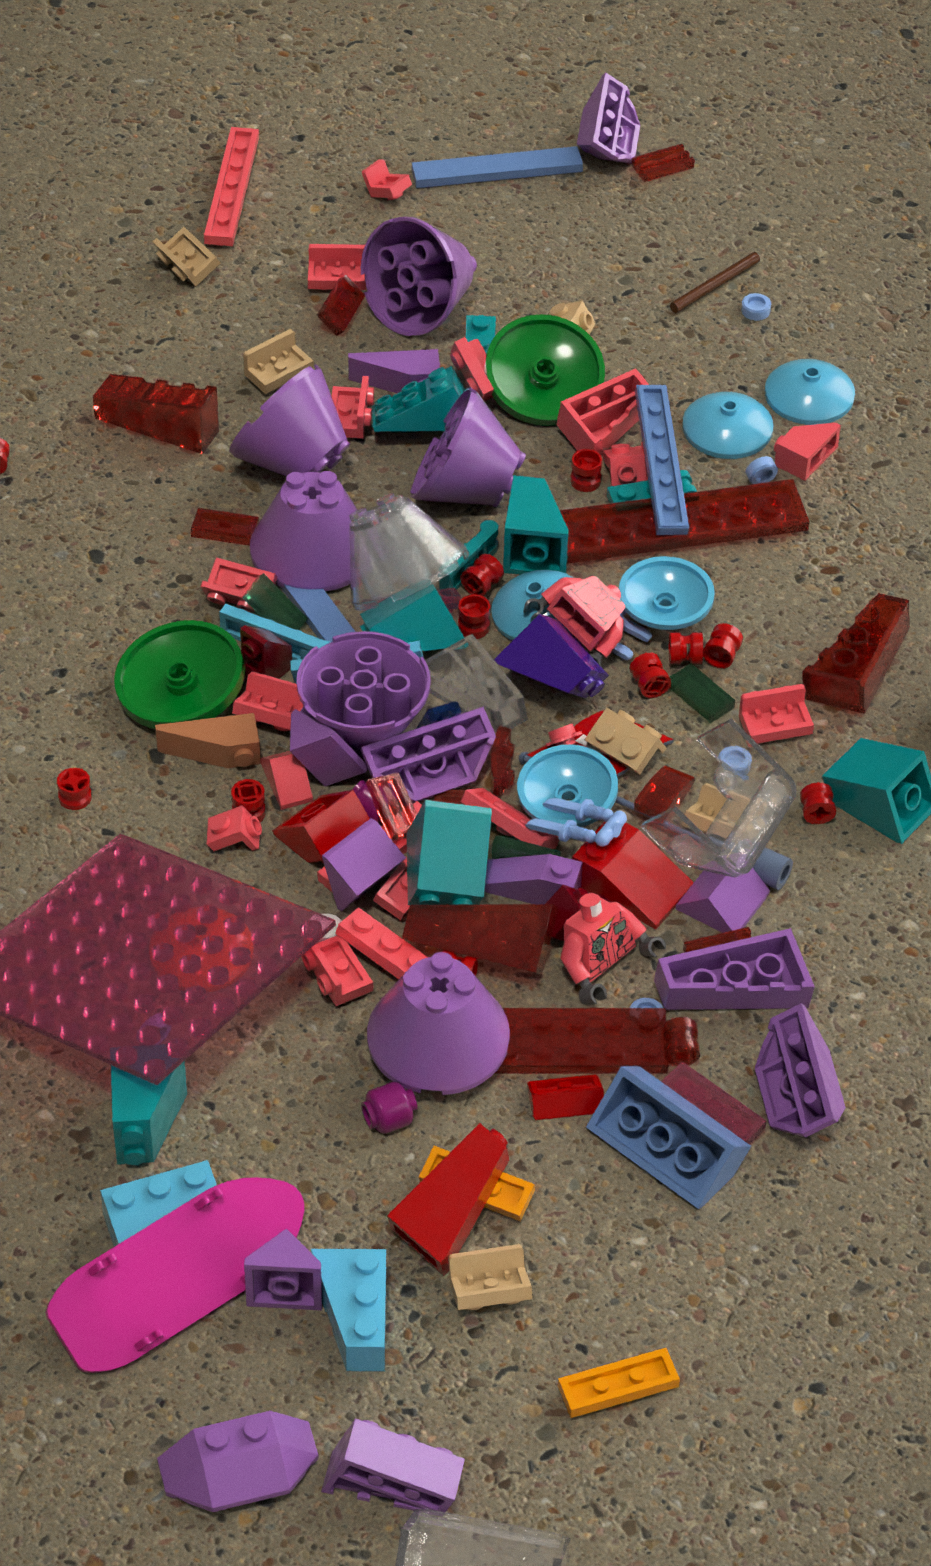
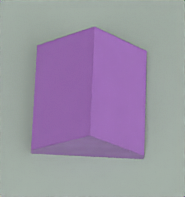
M294 709L291 713L290 752L325 787L365 773L368 770L367 764L334 730Z
M372 818L322 855L337 909L341 911L346 909L391 874L406 859L377 821Z
M740 854L711 861L677 903L676 910L736 939L769 896L770 890L745 856Z
M287 1229L245 1258L246 1306L322 1311L321 1262Z

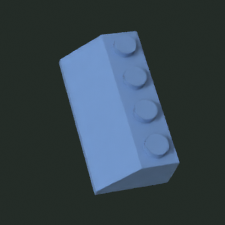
M640 1066L620 1067L586 1126L587 1129L697 1209H701L735 1175L751 1148V1145Z

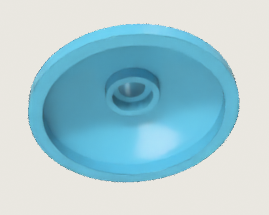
M798 359L787 362L773 370L765 384V398L772 410L781 417L799 424L814 425L834 422L845 416L854 403L855 388L851 379L838 367L822 360Z
M716 392L705 395L688 406L683 416L682 428L688 442L700 452L717 458L738 459L756 454L766 447L773 434V419L769 411L761 403L747 395L736 392Z
M660 556L637 562L623 574L619 583L620 600L625 604L624 611L637 622L655 629L676 630L694 625L706 617L714 603V585L708 574L696 564L681 558Z
M534 570L510 580L498 591L492 603V618L498 631L513 641L531 623L532 615L538 612V610L531 608L526 613H523L527 600L531 598L540 599L542 598L541 593L559 579L573 577L555 570ZM547 605L546 607H544V609H543V614H542V615H545V616H548V617H550V618L556 619V618L547 610V608H548L549 605Z
M558 745L542 750L526 762L521 769L517 781L518 798L525 812L533 819H544L560 824H565L570 819L574 820L578 827H584L598 820L586 818L584 821H579L575 815L545 808L543 803L549 798L571 799L569 801L582 803L585 799H591L595 806L611 809L618 795V778L613 765L599 752L580 745Z

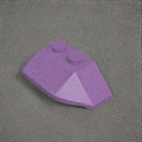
M606 72L602 75L583 109L576 145L598 159L632 164L636 155L640 123L635 107L629 99L630 92L628 87Z
M484 707L363 746L360 750L372 779L384 782L397 794L415 803L416 801L420 802L475 783L496 735Z
M800 1003L770 1019L768 1025L769 1032L762 1044L755 1065V1072L770 1127L775 1130L807 1137L838 1122L846 1107L830 1050L806 1007Z
M266 1411L195 1428L157 1458L166 1496L174 1499L179 1498L191 1505L216 1512L290 1494L304 1477L310 1466L314 1465L318 1460V1452L308 1421L273 1411Z

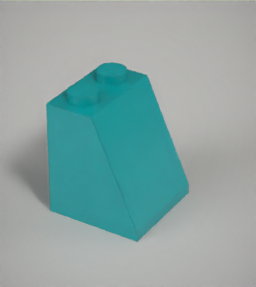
M513 475L504 530V573L521 575L534 570H555L566 573L569 530L545 478Z
M427 575L360 614L365 622L360 626L362 631L387 634L406 643L419 641L422 651L462 647L467 644L462 632Z
M860 738L822 775L824 783L832 788L834 797L832 801L835 803V806L896 843L902 844L931 815V772L924 751Z
M431 800L424 801L406 833L408 905L419 906L424 910H452L457 914L475 912L484 898L492 808Z
M184 1046L110 1051L112 1122L117 1165H139L155 1161L187 1096Z

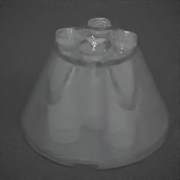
M394 493L379 498L376 501L378 506L368 511L366 508H362L349 515L351 520L349 524L350 595L353 608L355 610L377 608L379 606L378 600L391 596L393 602L428 587L458 568L457 560L461 556H463L464 560L468 558L469 551L467 547L409 498L403 497V495L395 497Z

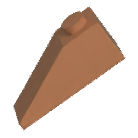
M254 713L155 725L157 751L160 753L224 768L261 764L260 742Z

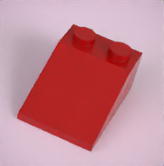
M604 821V822L602 823V825L595 831L596 834H597V833L600 831V829L604 826V824L606 823L605 821ZM628 823L623 825L620 835L617 838L614 837L605 847L598 846L595 841L592 843L585 842L572 856V860L583 862L581 888L589 893L602 894L611 902H618L632 912L639 921L655 930L676 908L677 903L694 883L639 829Z

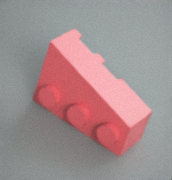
M635 368L561 401L556 425L577 451L592 449L602 456L603 450H608L639 421L635 397L636 385L649 384Z

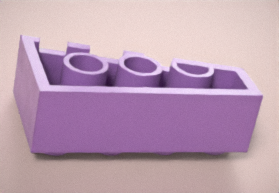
M791 928L658 959L654 982L665 1010L792 1008L800 1003L809 1008L815 988Z

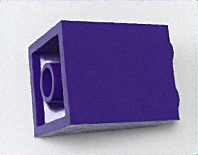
M539 614L494 659L498 665L584 698L588 696L593 697L598 694L605 686L603 681L609 676L558 620Z

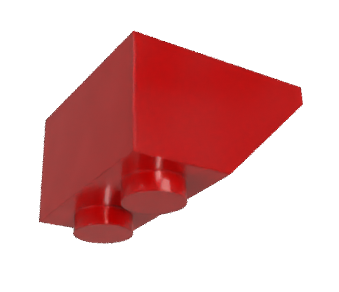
M354 790L320 795L272 830L276 838L306 862L322 861L324 864L322 855L370 818Z

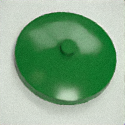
M539 314L516 319L504 326L495 335L487 351L484 372L494 388L491 395L507 413L533 425L557 426L561 401L604 383L605 364L597 343L583 328L572 321L558 316Z
M196 620L171 622L146 632L126 649L116 667L114 677L115 690L124 711L134 721L152 729H155V725L215 718L228 708L240 692L245 677V663L236 640L223 628Z

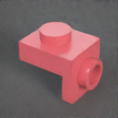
M378 159L362 171L370 197L394 200L401 197L403 191L412 185L408 174H389L383 159Z
M242 805L208 818L206 844L213 851H217L243 841L254 851L259 849L262 827L258 818L252 816Z

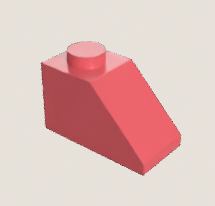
M838 423L793 426L785 435H781L774 445L776 466L806 481L838 448L841 425Z

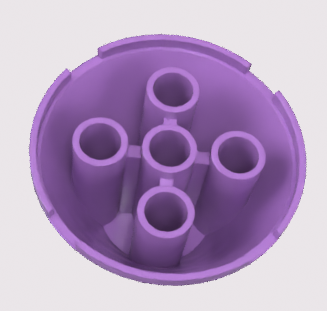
M406 216L390 219L380 224L368 238L361 259V275L365 274V283L368 291L364 292L371 310L387 328L405 336L423 335L437 329L446 320L469 288L473 279V272L477 268L475 258L470 256V253L461 242L420 219Z
M318 365L314 366L315 370L309 366L292 377L260 407L264 413L254 423L246 422L236 435L229 449V452L235 458L286 477L292 472L320 473L326 466L331 470L343 458L341 454L350 446V443L347 441L325 377Z
M469 387L459 396L443 420L446 425L441 438L434 437L415 475L410 491L412 493L411 498L419 501L480 504L497 507L504 493L508 494L511 491L513 472L521 467L526 454L520 451L478 392Z
M292 472L287 475L286 482L255 528L250 540V555L255 568L276 574L278 586L284 588V585L301 589H324V591H331L351 584L352 578L362 571L364 573L368 571L375 557V538L355 504L337 480V475L334 472Z
M350 632L334 636L331 643L319 649L317 646L311 649L302 660L297 672V692L305 709L313 719L334 730L360 758H364L360 750L361 747L402 734L426 703L431 685L430 671L423 657L419 658L411 651L410 645L405 641L377 632Z
M437 952L432 957L424 958L413 964L376 1004L367 1026L369 1052L379 1070L391 1081L399 1082L404 1088L421 1093V1089L442 1091V1095H449L467 1091L489 1079L502 1065L508 1052L510 1039L508 1019L499 1002L465 964L453 959L446 952Z

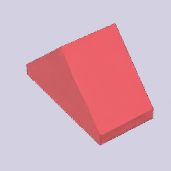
M290 751L260 758L262 768L281 810L313 801L306 768Z

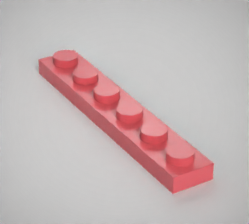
M231 127L204 233V244L217 246H233L259 140V129Z

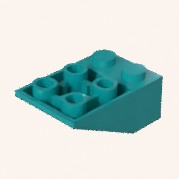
M453 366L446 369L443 367L432 371L427 379L419 383L417 381L410 382L401 389V392L393 396L385 395L379 398L375 405L372 406L374 431H444L446 423L443 420L459 396L465 391Z

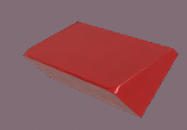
M596 1074L527 1082L532 1115L535 1120L594 1114L604 1097L603 1086Z

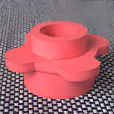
M572 723L548 732L551 742L546 743V746L575 744L574 737L582 734V731L575 732Z

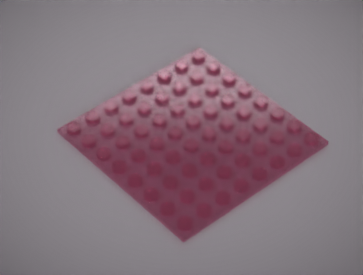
M120 833L0 931V1016L154 1085H158L336 926V921Z

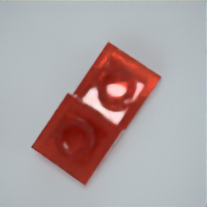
M499 726L495 734L496 738L491 749L490 769L491 793L500 799L505 789H511L515 779V771L512 770L515 744L511 743V729Z
M665 765L642 789L634 801V810L665 822L675 804L680 805L694 784L695 777Z

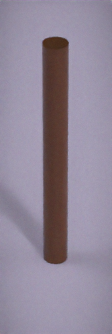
M752 252L670 303L671 310L674 313L681 311L760 262L759 255L756 252Z

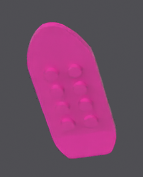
M241 1178L221 1183L197 1195L72 1273L56 1289L47 1304L45 1313L47 1320L76 1367L86 1373H99L119 1369L135 1361L245 1291V1258L285 1229L297 1238L304 1216V1200L302 1195L294 1185L271 1178Z

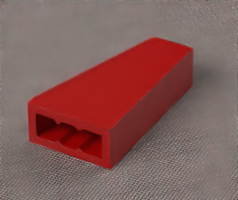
M481 1123L387 1215L391 1230L443 1276L449 1272L448 1256L460 1252L509 1162L507 1140L496 1129L492 1128L489 1131Z

